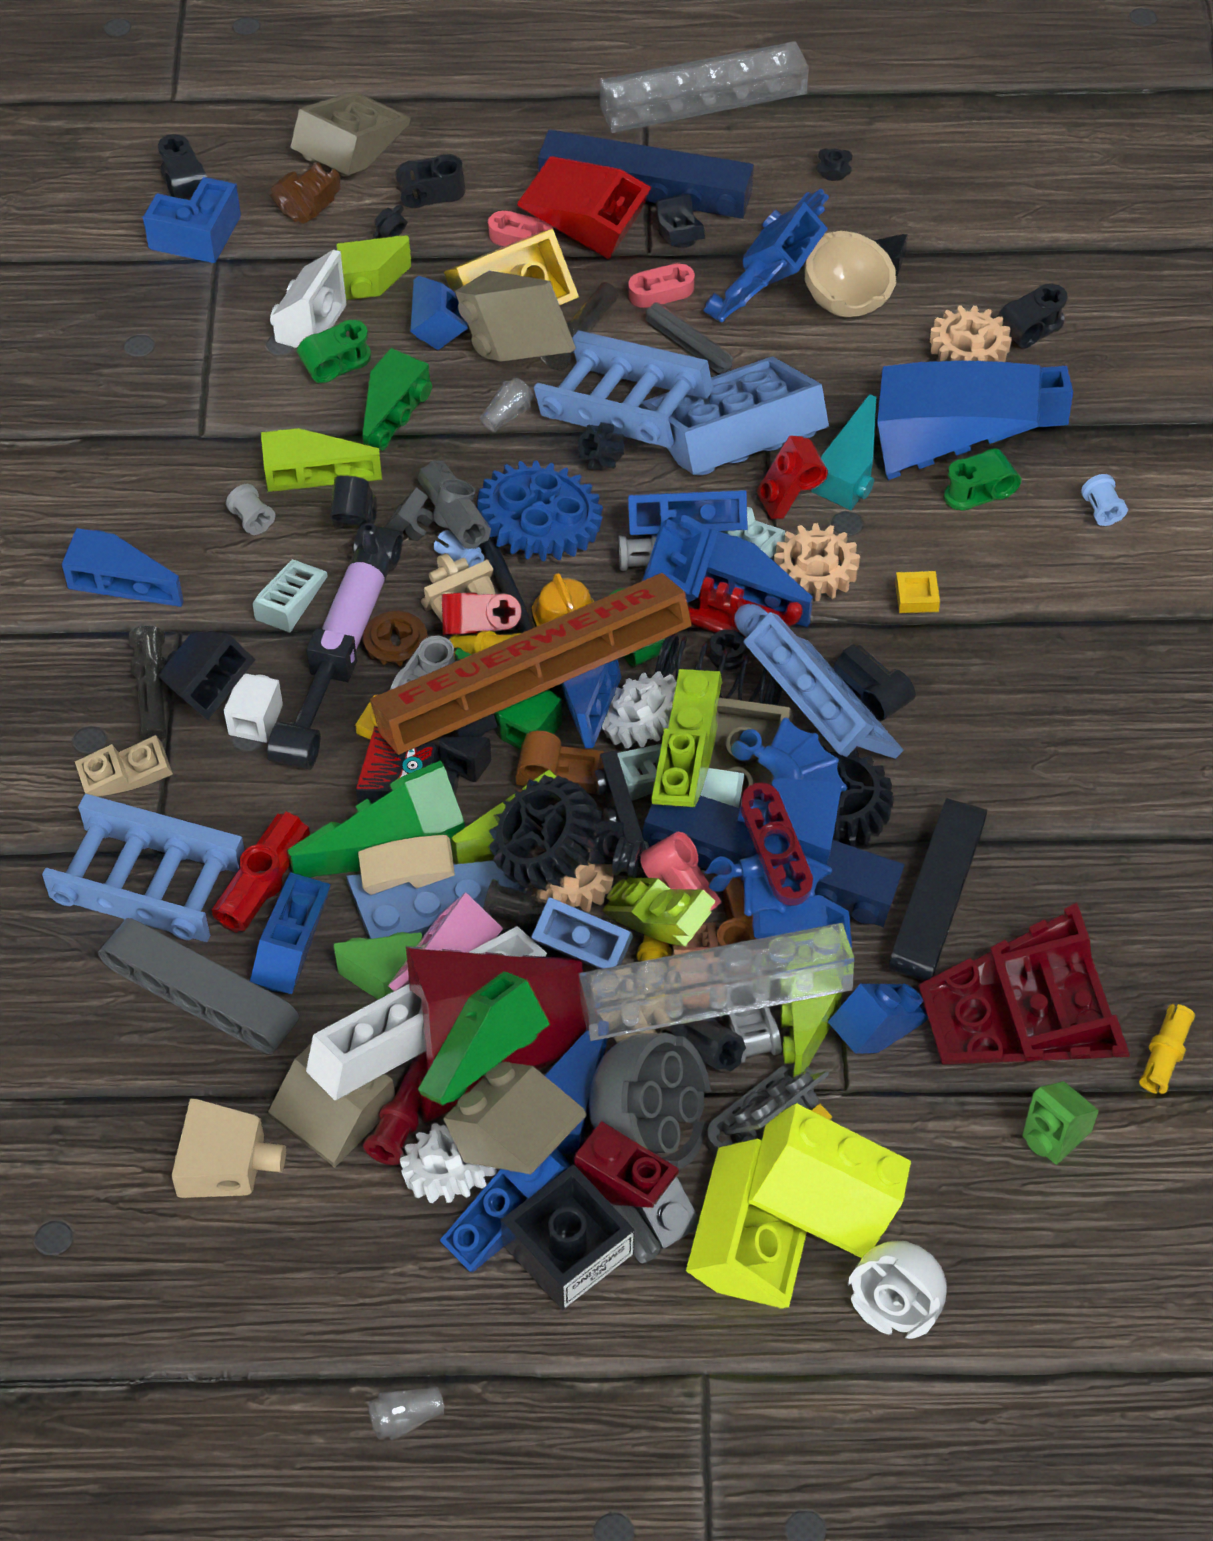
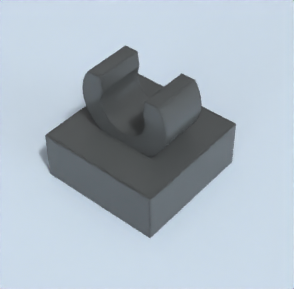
M416 487L400 502L384 528L401 532L405 529L406 534L411 539L419 541L426 531L419 527L417 521L426 527L434 521L433 513L421 508L428 496Z

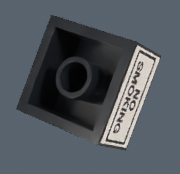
M574 1164L501 1219L503 1245L562 1310L634 1254V1228Z

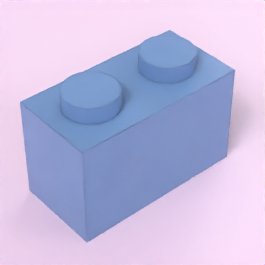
M549 897L531 938L536 943L573 959H579L587 965L614 976L619 971L633 935L628 930Z

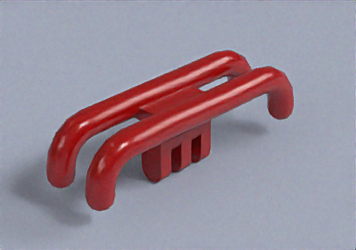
M707 576L704 578L699 596L696 598L700 600L699 610L688 607L692 625L715 633L725 629L741 633L736 627L734 619L736 611L745 604H755L767 613L772 612L779 615L788 627L798 623L803 612L802 606L798 602L790 603L787 606V611L782 612L743 599L744 589L735 587L732 594H729V584L720 582L717 589H714V579Z

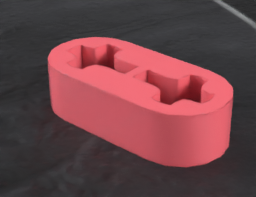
M505 210L492 214L488 220L489 238L493 243L500 246H507L536 233L553 229L551 225L539 218Z
M677 263L634 274L628 282L629 301L636 307L648 308L654 303L662 305L687 298L694 291V271L686 264Z

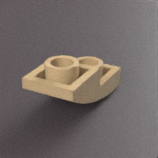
M156 735L120 752L111 744L75 761L84 792L93 796H105L129 791L173 775L163 745Z
M447 835L403 839L358 851L362 887L370 895L410 882L417 889L455 876L451 843Z

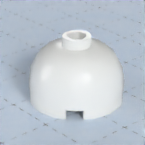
M889 1241L870 1249L849 1277V1285L852 1283L854 1294L851 1297L854 1308L867 1323L888 1335H891L892 1328L900 1332H908L905 1338H916L926 1334L939 1317L946 1301L947 1286L942 1267L929 1252L907 1241Z

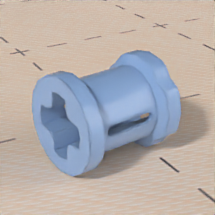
M1108 474L1092 477L1086 481L1081 489L1083 498L1089 501L1094 509L1093 516L1097 524L1101 526H1109L1122 520L1128 512L1124 500L1120 499L1115 491L1116 484L1113 477Z

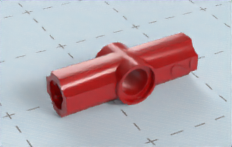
M289 812L277 813L258 843L248 847L242 853L240 869L212 908L213 918L218 920L224 928L233 932L246 931L266 899L275 896L281 890L283 885L282 876L290 865L288 849L310 835L309 826L304 824L298 816Z

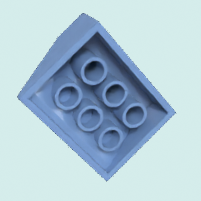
M773 356L711 377L713 390L707 399L686 394L669 417L674 444L671 448L667 447L677 464L693 475H706L713 472L717 466L728 462L739 463L749 458L750 454L761 450H776L783 446L789 435L802 436L803 438L812 437L816 434L817 430L829 427L822 384ZM668 393L642 401L640 407L655 411Z

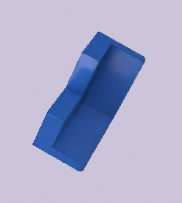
M203 177L190 200L156 193L143 216L148 247L151 250L216 263L241 217L237 184Z

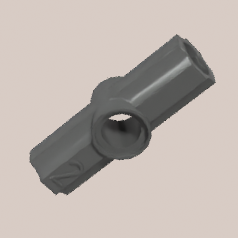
M432 460L429 465L421 468L418 481L435 505L433 520L438 525L451 529L464 548L477 549L481 543L488 541L491 528L473 503L475 488L468 482L457 479L444 461Z

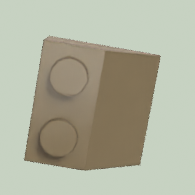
M310 1044L295 1058L268 1114L329 1164L336 1167L380 1122L379 1112L381 1108L388 1102H392L395 1097L393 1079L383 1074L335 1101L306 1072L311 1049Z
M501 1062L490 1069L486 1076L470 1092L464 1094L458 1100L457 1105L443 1119L463 1162L532 1174L586 1117V1113L583 1107L535 1067Z

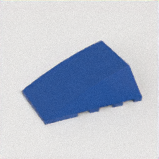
M936 361L883 366L877 422L888 480L901 476L900 470L917 464L919 469L933 465V458L955 451L956 456L969 452L971 451V445L988 439L989 444L1039 427L1042 379L1040 365L996 361Z

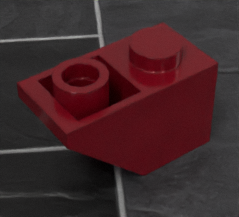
M602 1121L575 1154V1166L612 1205L653 1208L679 1173V1168Z

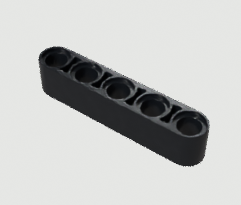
M946 798L896 939L888 970L923 981L934 977L983 831L987 809Z

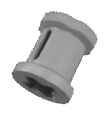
M242 484L230 492L226 499V507L232 514H236L241 518L243 528L247 533L251 535L261 534L273 524L275 512L271 507L261 502L258 498V491L253 485Z
M653 534L651 539L627 540L625 536H619L620 571H627L628 567L647 566L658 534ZM632 552H648L640 554H631Z

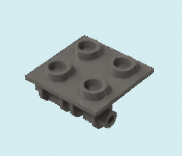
M806 1070L794 1078H791L790 1075L784 1076L767 1089L770 1096L759 1105L756 1101H753L733 1115L736 1123L724 1132L726 1135L740 1133L743 1137L740 1142L757 1138L762 1141L765 1125L785 1109L796 1103L809 1110L814 1109L815 1105L819 1103V1099L811 1089L830 1074L828 1071L810 1075Z

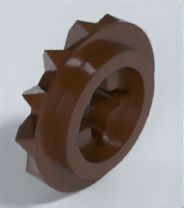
M389 611L376 616L367 624L363 633L364 647H366L370 659L378 658L384 666L388 662H396L401 667L404 660L410 659L420 643L427 638V630L424 623L415 615L404 611ZM392 631H395L400 639L399 646H395L391 642Z

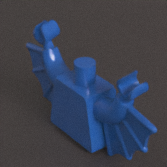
M819 189L813 194L807 192L789 212L781 214L775 209L762 223L764 229L743 256V266L745 268L743 274L726 290V297L724 299L713 293L707 300L703 311L719 322H724L726 317L738 308L744 307L748 300L763 287H767L768 284L797 273L828 229L817 217L825 211L823 205L829 198L828 194H824L823 189Z
M785 717L779 725L771 746L768 745L766 748L762 746L760 734L756 730L748 729L740 735L741 741H735L731 746V752L735 758L743 761L749 760L753 755L758 757V762L773 775L774 779L771 785L778 790L813 876V885L809 896L812 898L815 896V888L818 882L832 873V868L827 865L832 845L840 794L846 791L847 786L838 775L837 765L839 759L823 749L819 743L818 734L798 729L790 722L789 718ZM754 798V805L751 809L759 808L761 810L764 826L770 823L768 804L771 801L763 802ZM740 806V811H739V815H738V820H737V821L745 822V821H744V818H743V816H742V813H741V806ZM776 833L766 837L764 846L773 854H781L789 848V842L785 836ZM758 854L740 859L738 864H734L730 859L720 856L715 858L705 871V874H718L709 884V888L713 891H723L734 877H740L741 880H744V913L746 916H751L753 913L761 910H776L784 913L789 906L781 903L774 896ZM789 861L783 865L786 878L785 884L782 887L790 886L793 892H798L800 883L803 880H795L792 877Z

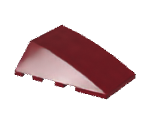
M1077 902L1065 908L1064 914L1049 922H1046L1044 919L1028 927L1029 932L1008 943L1006 940H1003L990 947L991 952L973 961L969 958L919 984L942 1065L1130 1057L1117 1015H1112L1092 959L1090 938Z
M406 946L410 991L422 999L428 1071L467 999L503 971L528 981L550 1025L537 1034V1038L531 1044L515 1050L502 1062L529 1065L540 1070L559 1061L587 1030L582 961L579 959L523 955V957L507 956L502 953L485 952V954L467 953L450 949H442L440 951ZM486 1075L481 1076L469 1085L464 1094L470 1092ZM425 1076L418 1077L419 1087ZM420 1094L422 1121L426 1123L450 1112L457 1105L459 1099L440 1105Z

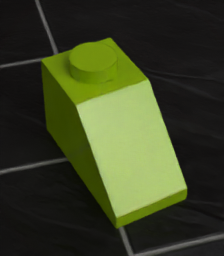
M408 235L337 244V251L341 252L346 300L381 296L411 267Z

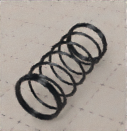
M677 633L665 638L658 655L655 673L659 671L663 677H666L669 674L672 675L676 669L675 678L677 682L681 656L687 641L686 636L681 640L679 651V637ZM707 642L702 646L699 660L694 670H701L708 645ZM727 648L723 651L721 662L717 670L720 671L721 678L724 663L728 654ZM668 651H669L668 659H667V662H666V664H665L666 656H667V653H668ZM748 654L744 657L740 673L732 689L725 697L726 699L732 696L738 686V700L742 701L743 678L749 659ZM765 667L759 683L748 702H753L759 692V703L777 705L783 688L772 675L763 701L764 685L768 671Z

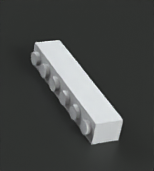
M518 926L468 952L485 954V952L502 953L507 956L523 957V955L546 957L547 955ZM409 984L313 1034L306 1072L336 1101L426 1051L422 999L410 991Z

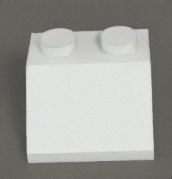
M332 250L306 265L296 280H292L289 283L286 295L280 304L274 306L271 312L270 323L274 327L276 342L297 348L305 337L333 327L346 306L340 251Z

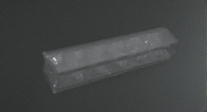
M796 41L601 79L600 107L611 133L807 94L809 67Z
M838 923L579 973L581 1007L590 1041L850 991L853 989L854 955L843 924Z

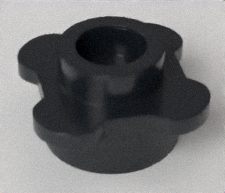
M822 149L818 152V158L821 161L817 165V171L823 178L829 181H840L851 173L852 168L849 166V161L852 160L853 155L848 150Z
M397 205L393 210L386 208L376 217L375 226L377 228L373 234L375 239H379L382 236L384 238L396 237L404 231L408 222L401 215L404 210L402 205Z

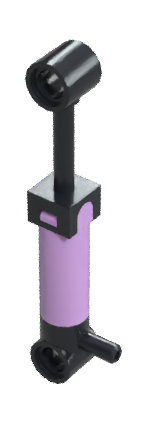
M362 523L360 525L354 542L352 559L322 629H315L307 647L310 674L315 675L296 721L291 724L278 721L274 725L268 743L269 761L308 770L313 768L320 749L321 734L319 730L311 729L312 723L330 680L334 679L349 683L357 663L356 650L389 570L396 568L399 562L403 545V534L401 531L375 526L373 523Z

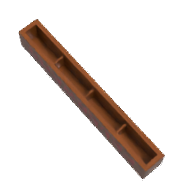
M660 573L370 698L379 733L395 752L400 755L603 664H607L691 627L685 591L665 574Z

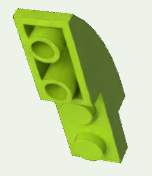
M679 669L669 727L664 729L651 799L652 804L696 806L707 777L717 732L716 713L722 684L720 671Z
M627 878L626 880H620L613 886L607 895L609 902L602 911L608 917L646 936L665 943L686 946L712 913L709 909L716 901L703 889H670L659 878Z

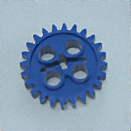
M519 461L517 470L506 464L504 465L503 473L494 470L491 479H484L483 488L479 489L477 509L491 528L489 537L498 536V547L510 544L511 554L516 553L520 549L524 550L525 559H529L533 553H538L542 561L546 560L547 554H553L559 561L562 558L563 551L574 557L577 548L586 551L588 543L595 542L602 522L603 505L598 504L599 494H591L592 484L580 485L582 478L580 474L571 478L567 476L568 468L566 467L557 472L554 471L553 463H549L545 469L540 467L538 461H534L532 468H527L522 461Z

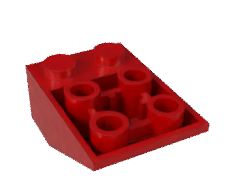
M550 156L518 201L517 206L610 259L641 213L651 187L621 169Z

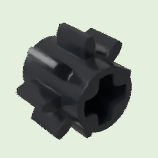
M603 422L599 426L588 424L587 431L578 439L579 458L589 460V469L602 471L604 467L616 468V462L624 455V435L613 433L614 424Z

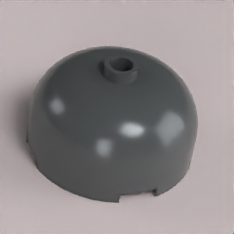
M668 1033L637 1034L615 1044L598 1064L590 1087L589 1109L594 1130L602 1121L653 1153H672L661 1158L676 1166L679 1170L687 1166L698 1154L709 1126V1122H699L704 1110L703 1092H711L705 1064L695 1046L683 1036L676 1037ZM693 1122V1131L689 1141L681 1149L674 1152L680 1142V1127L678 1123Z

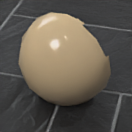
M836 231L824 234L806 259L804 265L805 283L816 303L836 316H862L876 310L890 298L896 285V271L888 253L875 241L859 233Z

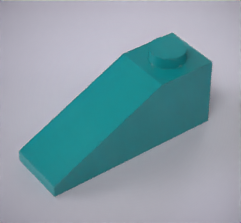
M869 394L823 453L821 459L828 470V475L822 484L811 489L812 493L849 510L854 508L860 498L866 499L874 485V478L871 477L875 431V396Z

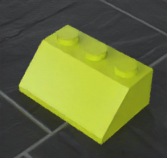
M796 1103L782 1111L765 1125L748 1203L863 1258L870 1249L876 1246L903 1203L911 1161Z
M757 1138L718 1147L686 1272L717 1293L778 1308H788L807 1231L748 1203L762 1142L760 1139Z

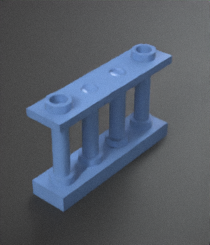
M579 330L572 338L576 347L574 354L577 363L558 388L537 383L534 386L541 416L585 427L588 424L599 426L601 422L614 424L613 433L623 434L624 437L671 448L674 444L669 417L685 395L689 394L707 399L713 390L708 360ZM589 371L606 374L590 395L574 392ZM621 379L638 382L623 403L606 400ZM654 386L670 390L655 411L639 408V405Z
M85 793L78 808L87 833L66 873L45 868L42 876L49 898L64 906H72L74 904L123 919L132 918L144 925L171 932L183 940L196 939L208 942L210 931L206 914L201 912L220 871L229 870L237 873L240 869V857L245 851L242 837ZM111 837L126 842L105 884L83 878L103 838ZM150 848L165 853L145 895L122 889L142 849ZM189 859L205 864L185 906L162 901L181 860Z

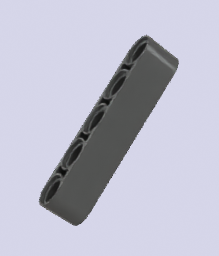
M132 918L124 919L98 951L100 959L112 971L265 1054H274L299 1021L298 1012L287 1001Z

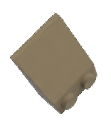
M353 91L300 108L290 148L302 153V157L308 161L321 162L331 167V170L335 168L340 176H350L366 169L410 124L411 118Z
M489 270L455 291L460 303L458 305L459 312L468 323L473 336V347L483 358L508 361L569 353L576 349L550 281Z
M719 698L716 713L718 726L709 768L744 773L741 798L744 791L750 785L755 783L771 785L774 778L770 771L758 762V757L753 755L749 760H739L732 754L731 746L735 741H741L740 735L748 729L756 730L760 734L762 746L765 748L768 745L771 746L782 719L785 717L789 718L790 722L793 723L794 715L790 707Z

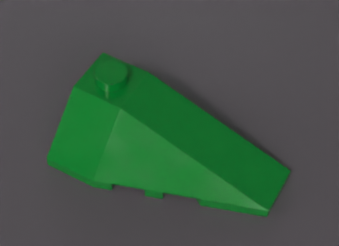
M441 760L400 777L389 784L393 790L373 804L367 798L356 805L358 811L342 824L330 822L289 848L288 856L291 872L309 878L361 871L358 851L403 839L447 835L451 843V838L465 828V822Z

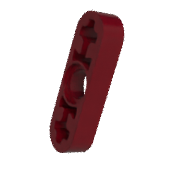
M767 783L752 784L742 795V816L774 896L783 904L799 905L810 896L813 885L811 870L778 790ZM759 796L763 802L771 801L768 804L770 823L764 826L761 810L759 808L751 809L754 805V798ZM776 833L785 836L789 842V848L781 854L769 852L764 846V840L767 836ZM789 861L792 877L795 880H803L800 883L798 892H793L790 886L782 887L785 884L786 878L783 865Z

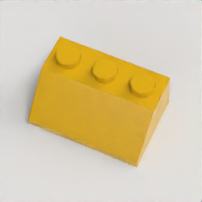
M553 229L536 233L443 271L450 289L454 292L490 270L550 281L559 305L579 298Z

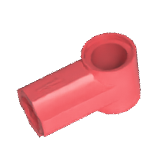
M678 831L642 851L641 865L648 878H659L670 889H703L716 901L709 909L710 911L721 903L715 891L709 888L710 883L697 865L698 853L694 843L683 832Z

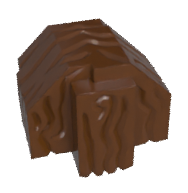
M317 162L300 176H297L295 171L286 174L272 186L270 197L284 215L292 218L295 222L298 221L304 224L322 212V209H325L329 203L335 200L334 195L341 190L339 173L334 168L326 174Z

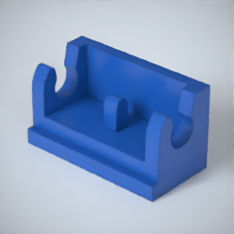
M682 515L680 524L688 529L681 528L677 523L669 519L661 523L642 581L663 573L685 591L688 603L699 596L718 532L714 529H708L689 516Z

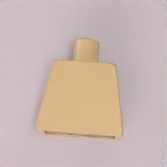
M190 1098L171 1176L177 1197L249 1195L253 1192L257 1170L282 1173L285 1165L286 1146L264 1143L261 1119L256 1115Z

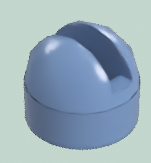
M745 604L736 611L734 622L738 630L748 637L768 613L758 605Z

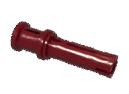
M426 1051L415 1056L393 1101L388 1102L381 1108L379 1112L381 1120L374 1134L368 1136L363 1144L366 1153L378 1162L386 1165L399 1164L400 1158L403 1157L402 1147L408 1135L414 1133L419 1125L417 1112L421 1106V1100L418 1090V1077L426 1076L428 1072Z

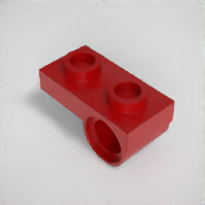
M789 435L756 490L771 519H784L801 490L816 488L827 478L828 470L812 441L802 436Z

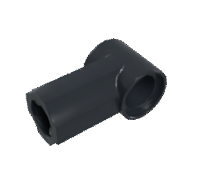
M850 645L843 650L841 656L835 661L834 671L861 695L862 703L878 721L887 719L916 697L915 688L905 673L897 669L887 670L861 645Z
M698 1002L663 1026L660 1031L661 1033H668L676 1037L683 1036L688 1039L699 1052L703 1062L717 1070L725 1069L731 1072L741 1064V1058L746 1049L741 1035L718 1024L712 1013Z

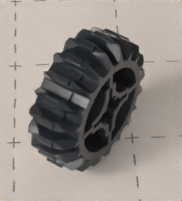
M823 745L822 747L825 751L839 759L837 765L838 775L847 786L846 791L840 794L832 840L852 847L858 841L866 846L871 839V835L879 837L883 830V825H887V822L890 820L891 808L894 803V796L891 791V778L885 777L883 765L873 766L872 755L860 758L857 747L846 757L838 754L836 750L835 752H829Z
M543 775L539 782L529 779L525 790L515 788V797L511 801L502 800L505 809L503 813L494 815L498 826L489 830L494 841L488 847L491 849L492 854L495 855L493 861L505 873L508 879L530 890L536 887L547 891L551 884L562 887L565 876L576 878V868L579 865L589 866L586 856L588 852L598 851L595 843L592 841L602 835L597 826L602 818L596 810L597 804L594 799L578 783H573L559 775L555 779Z

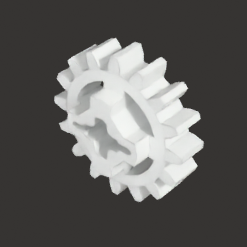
M657 671L652 678H648L646 673H642L638 681L629 678L626 680V684L623 685V689H616L615 696L602 725L606 736L610 737L614 745L622 742L625 748H630L635 741H638L640 747H644L647 739H654L656 742L661 740L664 729L669 727L677 682L673 675L669 674L663 677L661 672Z
M432 1124V1130L428 1135L418 1132L416 1134L418 1143L406 1144L404 1147L407 1156L401 1157L400 1163L403 1168L401 1172L408 1189L413 1190L416 1198L426 1194L430 1203H434L439 1196H445L447 1203L452 1202L455 1194H462L467 1198L470 1196V1189L474 1185L480 1188L487 1186L484 1180L485 1176H495L497 1174L496 1168L463 1162L454 1140L445 1125Z

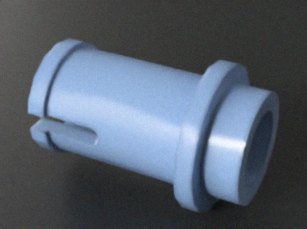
M445 530L438 536L439 539L447 544L443 545L435 540L434 550L439 554L447 553L453 561L465 558L469 567L484 561L481 548H464L450 530Z

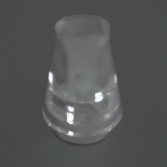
M513 377L510 381H504L486 410L480 415L481 422L490 431L496 432L500 427L531 408L530 403L534 400L533 392L522 380Z
M436 1386L427 1389L379 1393L378 1399L371 1400L368 1404L371 1423L379 1439L389 1437L392 1441L428 1420L444 1414L443 1400Z

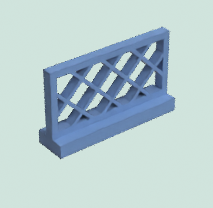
M769 612L743 641L838 754L847 757L858 746L896 759L904 751L808 640L797 637L779 615Z

